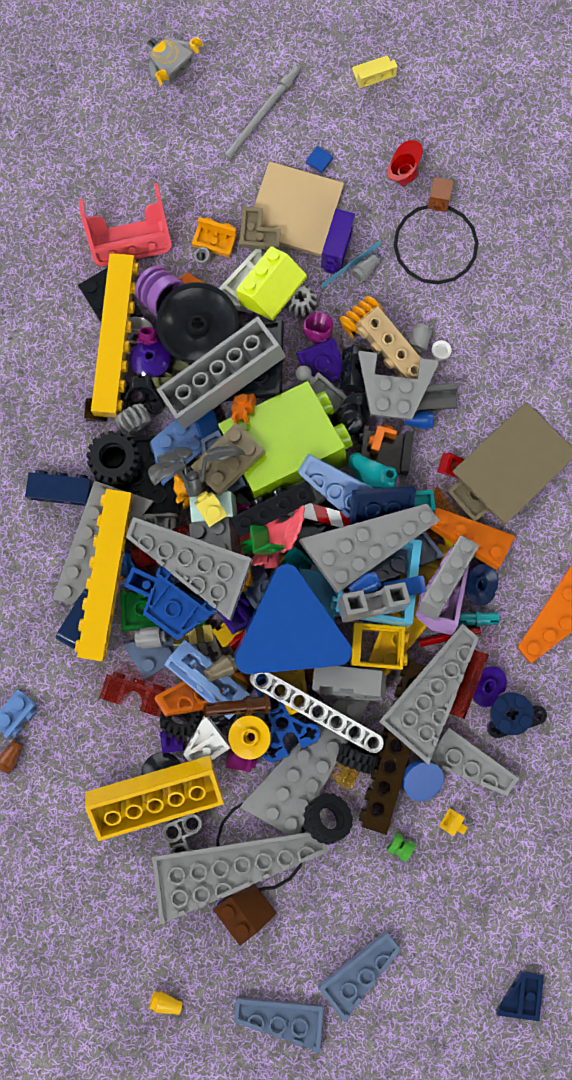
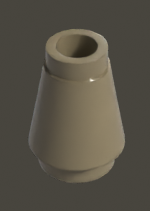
M231 655L220 657L204 670L207 680L211 682L234 674V671L237 670L235 660Z

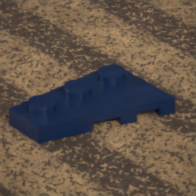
M415 487L352 490L349 525L413 508L416 496Z

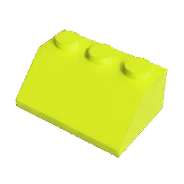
M271 246L236 289L239 303L273 321L305 281L307 275L288 254Z

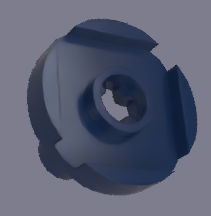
M515 692L504 693L493 702L490 708V719L493 726L506 735H519L532 726L534 718L533 707L524 695ZM509 708H513L514 711H517V715L515 716L514 720H512L511 717L506 716V713L509 712Z

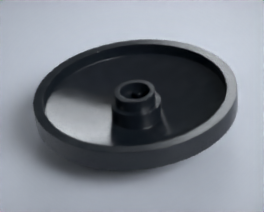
M195 282L177 287L165 297L157 315V332L163 347L172 357L188 365L197 361L239 330L238 313L232 300L219 288L206 283Z

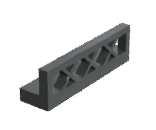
M458 383L428 385L416 412L457 409L456 392L458 390Z

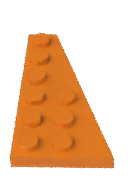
M572 565L517 646L530 664L572 632Z

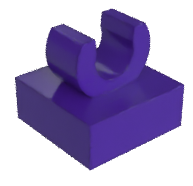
M160 732L162 753L184 751L181 736L179 740H175L176 736L173 735L172 738H169V733L164 734Z

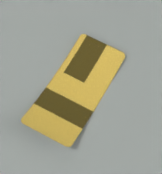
M211 625L198 626L179 640L173 637L174 646H180L184 640L192 644L213 641Z

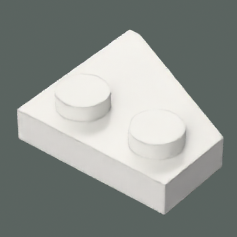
M204 716L186 746L183 755L188 761L209 755L213 760L231 747L229 741L211 718Z

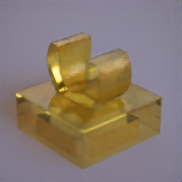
M337 763L336 766L341 768L339 775L332 773V778L336 779L335 783L351 790L360 772Z

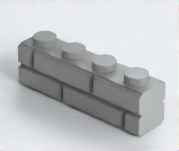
M464 536L459 537L418 608L420 613L437 621L479 547L477 543Z

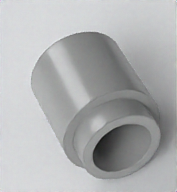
M417 323L412 328L408 343L418 355L426 352L432 335L430 332L431 327L423 323Z
M159 626L140 628V630L135 631L136 646L142 647V649L163 647L164 642H167V632Z

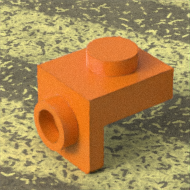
M378 425L375 435L371 434L369 439L370 453L378 455L383 437L395 439L398 431L389 425Z

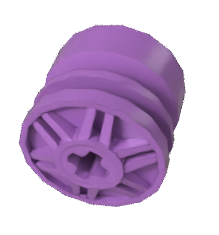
M152 266L145 270L138 278L135 285V296L139 302L158 315L160 305L165 297L185 283L163 266Z

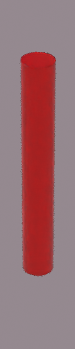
M480 627L468 628L475 635L482 633ZM440 634L418 640L420 647L447 642L452 635Z

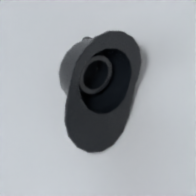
M363 393L350 394L334 413L331 420L333 427L342 423L350 436L357 435L371 417L366 395Z

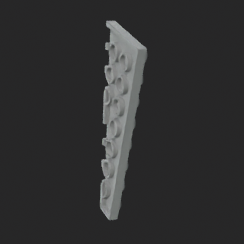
M338 699L331 708L358 723L370 701ZM334 716L331 719L332 727L339 724L338 716ZM319 723L315 725L321 731L320 740L305 749H302L298 742L289 752L290 756L283 759L240 807L287 835L298 834L305 821L303 817L305 807L311 800L319 796L337 763L336 758L341 744H346L349 741ZM353 726V727L349 730V735H350V737H351V735H352L354 729L356 728V726ZM310 729V731L305 737H310L311 739H314V734L317 733V731H313L312 729Z
M304 832L152 856L160 924H165L172 919L181 917L188 912L206 906L220 898L222 899L252 884L327 853V845L317 842L316 839L311 837L310 833Z

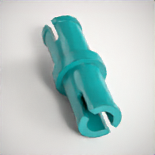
M479 610L474 611V613H460L458 626L461 624L474 625V627H480V625H499V613H480Z

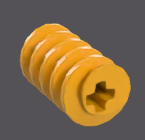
M365 296L364 301L358 302V306H353L351 311L345 313V316L339 317L342 329L352 339H354L352 332L359 335L355 324L372 308L379 306L384 312L382 306L370 296Z

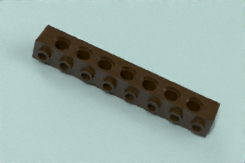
M408 661L407 666H403V670L400 672V676L403 677L401 685L397 684L394 693L397 699L408 688V680L411 678L415 679L426 665ZM385 727L382 735L383 738H386L384 746L377 752L379 763L370 776V779H373V784L371 788L368 787L364 800H367V805L365 809L361 808L358 821H361V827L387 835L411 749ZM393 740H398L401 744V748L397 752H393L390 749V743ZM391 760L395 764V769L387 773L384 770V764L386 761ZM385 781L389 784V790L386 793L378 791L380 782ZM374 803H382L383 811L380 814L372 812Z

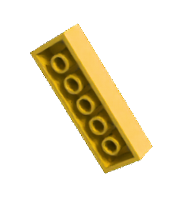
M210 755L85 792V809L98 841L224 804L222 790Z

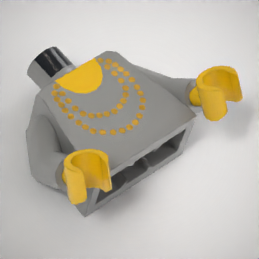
M166 37L160 43L155 38L150 39L147 43V48L151 51L148 55L150 61L148 67L151 78L157 81L160 86L163 85L162 81H164L169 87L194 63L193 52L198 54V48L204 46L200 38L194 37L190 41H182Z

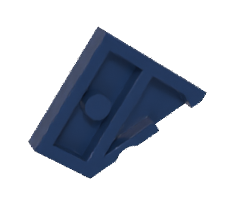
M520 971L497 1007L496 1015L540 1021L544 975Z

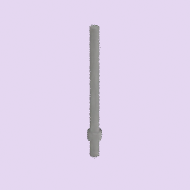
M294 66L288 75L280 80L277 89L226 151L224 156L228 159L233 157L284 91H288L293 84L292 81L300 72L297 66Z

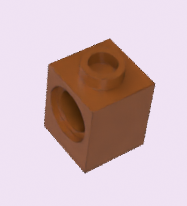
M434 177L427 209L447 212L453 180Z

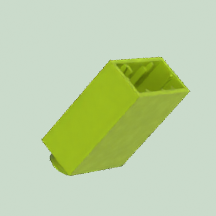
M308 381L256 405L254 412L248 414V423H245L243 418L238 421V425L266 452L243 474L253 499L259 496L266 498L271 495L270 491L280 486L284 489L303 481L304 478L298 473V470L308 453L337 469L347 465L345 449L353 446L351 437L342 423L333 427L328 418L329 415L334 413L329 397L325 391L315 394ZM232 417L218 424L222 435L235 425Z

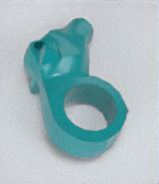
M360 453L350 455L348 465L354 471L356 479L375 489L395 487L398 475L395 468L370 460Z

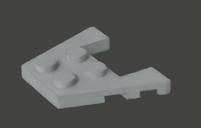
M359 351L358 358L370 415L412 420L439 361L420 358L417 379L375 374L377 353Z

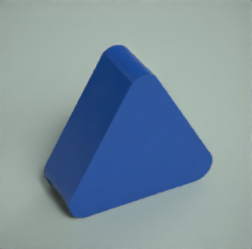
M284 564L273 570L234 652L233 659L241 672L245 674H258L341 666L346 664L351 658L352 648L297 568L291 564Z

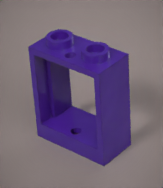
M335 209L321 258V268H324V271L334 274L342 268L353 232L354 213Z

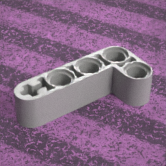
M198 813L189 814L165 825L162 835L169 853H176V848L180 846L184 847L186 851L192 850L187 837L197 833L203 826L201 815ZM191 817L198 820L199 824L195 829L190 828L187 824L188 819ZM170 826H175L178 829L177 837L169 836L168 828Z

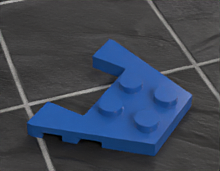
M160 565L143 615L176 640H179L218 612V610L208 604L207 601L201 605L170 581V578L173 576L171 572Z

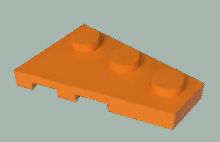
M184 681L156 695L154 698L165 717L203 710V704L209 703Z

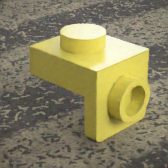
M205 491L196 497L197 501L194 504L209 527L228 516L213 492L208 493Z

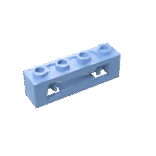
M186 640L180 644L164 664L209 703L243 700L244 697L250 696L245 687L233 681L230 675L209 682L204 674V670L214 662L209 657L201 654L194 644L188 643ZM234 714L224 716L230 719Z

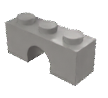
M405 582L384 586L381 590L370 594H364L363 590L345 593L337 601L342 623L405 611L411 603Z

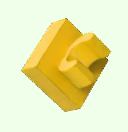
M451 808L448 809L439 824L440 828L452 836H455L457 831L464 835L468 829L467 826L462 824L465 817Z

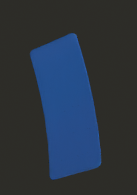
M423 575L383 583L384 587L405 582L409 595L426 592Z

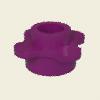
M143 327L137 333L139 337L137 339L138 343L150 345L157 342L156 336H158V333L152 327Z

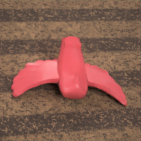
M303 505L287 521L280 522V518L264 525V527L268 528L270 544L284 545L285 549L272 555L255 554L252 557L253 562L251 566L264 565V568L281 566L282 556L280 552L285 553L293 548V543L297 540V536L302 529L305 511ZM247 533L241 537L239 536L240 544L242 541L250 539L251 534Z

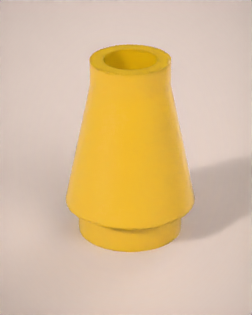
M161 990L159 992L153 991L149 1009L153 1010V1013L179 1015L183 1002Z

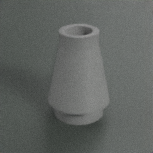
M371 254L368 258L355 264L351 270L354 280L359 283L367 281L375 267L379 264V259L374 254Z

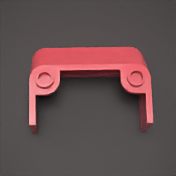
M154 183L157 203H152L146 207V220L107 228L106 221L100 216L88 217L84 201L79 199L81 219L93 260L97 265L108 266L110 253L134 255L136 260L164 254L170 250L171 239L158 183Z

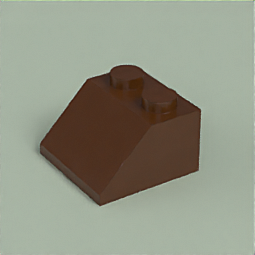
M252 884L227 896L213 910L239 946L254 936L277 914L256 884Z

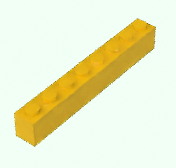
M109 254L91 412L94 416L116 418L119 412L123 411L121 393L125 392L126 381L123 380V375L128 370V360H125L126 353L130 351V341L128 340V333H132L130 315L134 314L135 309L132 297L135 294V275L139 274V263H136L134 255Z
M106 489L105 494L101 496L100 506H103L102 515L99 514L97 518L99 533L95 535L93 547L96 550L95 556H91L89 568L92 569L91 577H88L86 581L88 596L84 598L82 610H85L84 619H80L79 622L80 640H77L75 644L77 658L106 661L134 495L130 492Z

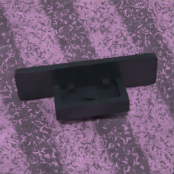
M304 481L290 489L287 487L283 489L280 486L270 491L271 495L266 498L259 496L253 499L249 509L231 517L238 535L241 537L250 533V526L252 525L264 526L299 509L302 505L305 506L315 501L316 496L309 482Z

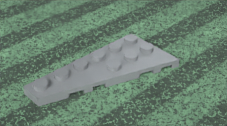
M94 481L53 599L74 605L86 588L87 578L91 577L92 569L89 568L91 556H95L96 550L93 547L95 535L99 533L97 518L99 514L102 515L103 506H100L101 496L105 494L106 489L123 490ZM133 494L129 527L133 517L140 519L154 501Z
M423 504L300 539L299 542L337 594L440 520L428 504Z
M463 624L460 625L379 720L384 727L428 765L479 639Z

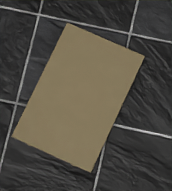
M526 402L452 472L506 525L572 460V447Z

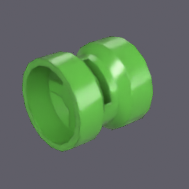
M397 832L393 837V843H389L386 851L398 855L400 860L407 862L416 844L410 840L406 841Z

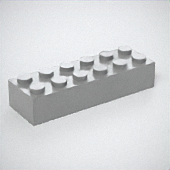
M256 317L156 390L176 420L186 429L284 359L286 355L260 318Z

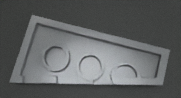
M450 727L446 729L439 739L431 757V761H434L441 769L481 784V786L505 796L509 794L519 780L518 776Z

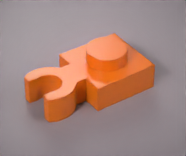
M254 393L241 394L234 397L231 408L234 424H238V421L242 418L245 423L249 422L248 414L254 412L257 400Z

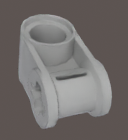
M145 514L140 518L143 521L178 532V514Z

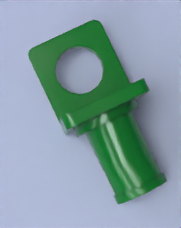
M257 525L250 526L251 538L242 541L240 546L246 545L241 547L242 552L245 554L253 551V554L272 555L285 549L284 545L270 544L268 528Z

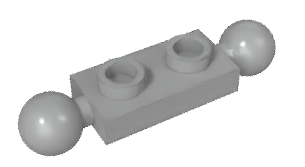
M302 365L297 368L296 378L301 382L308 381L315 394L325 391L335 413L347 396L319 372L313 377L308 366Z

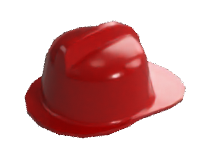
M408 140L397 148L386 171L387 177L390 180L397 181L401 186L405 187L417 178L419 173L418 164L423 153L420 142Z

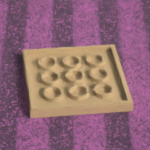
M269 161L254 207L263 208L261 227L281 228L280 245L321 257L344 183Z

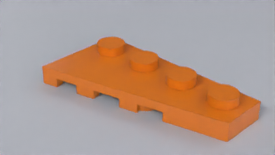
M436 508L434 514L440 521L429 529L453 544H456L460 536H464L479 545L474 557L495 570L501 566L515 535Z

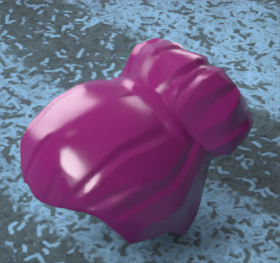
M314 312L304 320L303 333L308 338V341L319 344L331 338L333 320L328 314Z

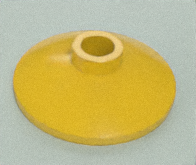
M243 716L232 724L228 739L232 751L237 756L250 760L259 758L268 750L271 734L269 727L262 719L256 716ZM250 733L255 735L254 741L249 740L248 736Z

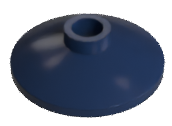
M478 564L467 575L465 592L470 602L475 605L483 606L490 603L498 589V577L495 570L489 565Z

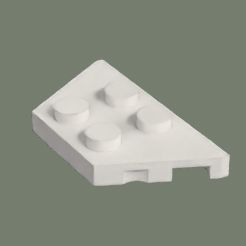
M255 249L219 287L232 300L238 311L251 314L254 312L240 305L236 289L263 257L261 249Z

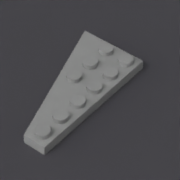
M133 517L126 538L171 572L172 575L207 601L213 608L222 613L229 621H232L253 559Z

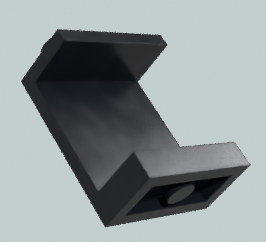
M365 425L364 432H359L358 443L362 444L361 451H357V453L370 460L395 468L399 475L407 476L410 469L414 432L405 431L404 435L397 434L395 439L383 437L379 453L374 455L370 453L371 447L368 446L371 434L375 435L376 431L369 430V426Z

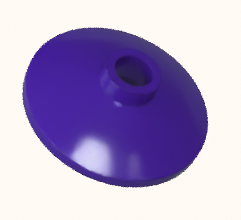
M158 340L150 345L138 343L130 354L131 367L140 377L150 375L151 379L160 377L168 370L171 362L170 354ZM152 354L153 358L146 359V355Z
M488 666L482 669L472 683L471 694L474 702L482 707L492 706L498 695L506 690L507 680L505 673L496 666Z

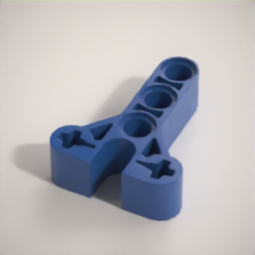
M260 675L256 678L257 685L266 680L265 675ZM275 687V694H276L277 696H280L279 693H278V691H277V689H276V687ZM255 688L259 697L266 694ZM279 701V707L276 710H270V713L267 715L272 724L269 748L272 747L273 749L280 750L275 753L276 757L273 758L268 756L270 752L268 748L263 757L272 763L283 760L290 756L284 743L286 735L290 733L295 734L302 749H305L320 740L321 731L315 724H305L289 716L284 704ZM281 718H286L288 720L287 728L279 729L277 722ZM310 728L313 731H317V733L314 734V739H311L310 737H305L308 734V729Z

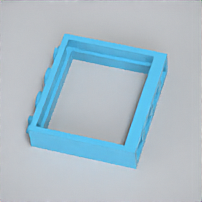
M413 539L401 548L408 550L404 579L418 576L421 540ZM344 589L337 594L335 592V596L331 597L330 608L333 609L332 615L341 616L337 601L343 594ZM416 594L409 595L411 603L405 611L400 612V618L379 615L360 620L408 627L413 623Z

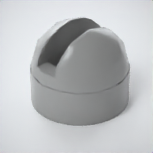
M200 247L195 251L194 258L199 264L205 265L211 261V253L207 248Z

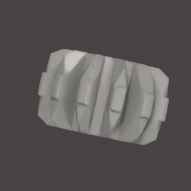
M304 283L303 287H299L285 305L288 306V313L294 311V316L297 317L298 313L301 312L303 318L306 315V311L309 314L313 313L312 308L317 307L315 300L318 297L317 294L313 293L314 288L307 289V283Z
M134 404L128 407L115 418L116 426L123 435H131L139 431L151 420L149 412L142 404Z

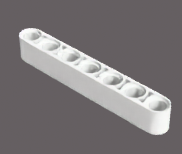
M271 673L251 674L250 682L255 688L371 753H377L383 748V739L380 735ZM259 674L266 676V682L263 685H257L256 677ZM282 684L285 689L284 693L277 696L275 694V687ZM297 695L303 697V702L299 706H295L293 703ZM319 705L321 713L314 717L312 709ZM334 716H338L339 724L332 727L331 719ZM356 726L358 730L356 736L350 737L349 730ZM375 737V745L368 747V739Z

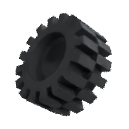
M161 712L160 728H163L164 734L169 733V738H172L174 735L176 736L175 740H179L180 736L182 740H185L187 736L190 738L196 731L200 712L178 714L187 718L188 721L184 724L174 722L172 716L165 717L164 713Z
M342 743L336 761L358 772L372 774L378 756L361 747Z

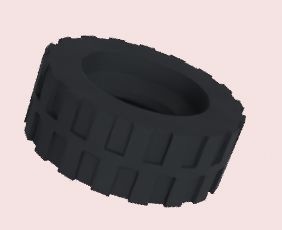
M324 793L311 800L305 807L303 815L304 825H306L307 832L317 842L324 843L325 845L334 844L350 833V829L353 826V816L346 801L342 800L340 796H336L334 793ZM324 808L331 810L336 818L337 824L333 829H328L321 821L320 812Z

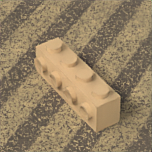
M379 306L372 308L355 324L358 328L357 332L362 338H367L371 343V349L382 356L384 359L383 363L388 369H392L397 374L396 377L417 379L421 357Z

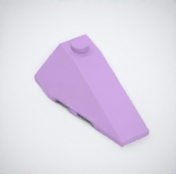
M453 547L450 548V550L442 560L441 564L439 565L438 569L436 570L435 574L430 579L428 585L426 586V592L428 591L429 587L431 586L432 582L434 581L435 577L437 576L438 572L440 571L441 567L443 566ZM469 566L437 621L418 611L426 592L421 593L415 617L432 631L448 635L454 634L459 623Z

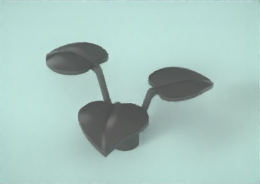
M234 445L214 447L207 451L208 455L203 457L201 475H199L197 471L188 472L184 461L185 458L193 455L192 450L188 447H178L160 454L157 457L159 463L152 465L148 470L150 480L156 486L161 480L179 473L184 482L187 496L195 497L204 492L202 482L206 481L207 461L214 462L246 454L242 449Z

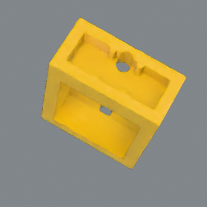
M354 623L350 667L403 670V666H407V653H404V644L408 645L409 632H405L404 626ZM362 630L398 633L396 664L360 661Z

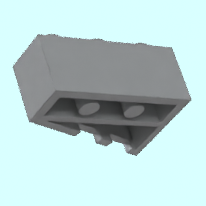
M341 666L314 668L312 689L323 699L385 701L386 675L381 669L373 667L368 669Z

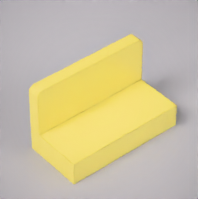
M384 56L354 66L352 70L359 88H363L395 77L398 66L395 60L390 61L388 56Z

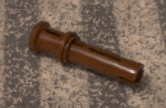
M267 694L256 698L246 696L243 700L203 704L205 717L244 713L247 716L260 712L269 714L271 709L270 699Z

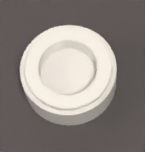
M443 340L435 342L431 348L432 357L438 361L447 360L452 352L450 344Z

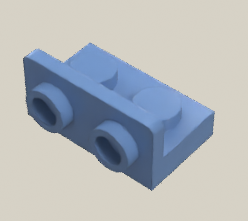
M19 689L0 710V731L6 739H10L12 736L16 738L23 730L21 725L26 720L30 721L37 713L35 709L38 705Z

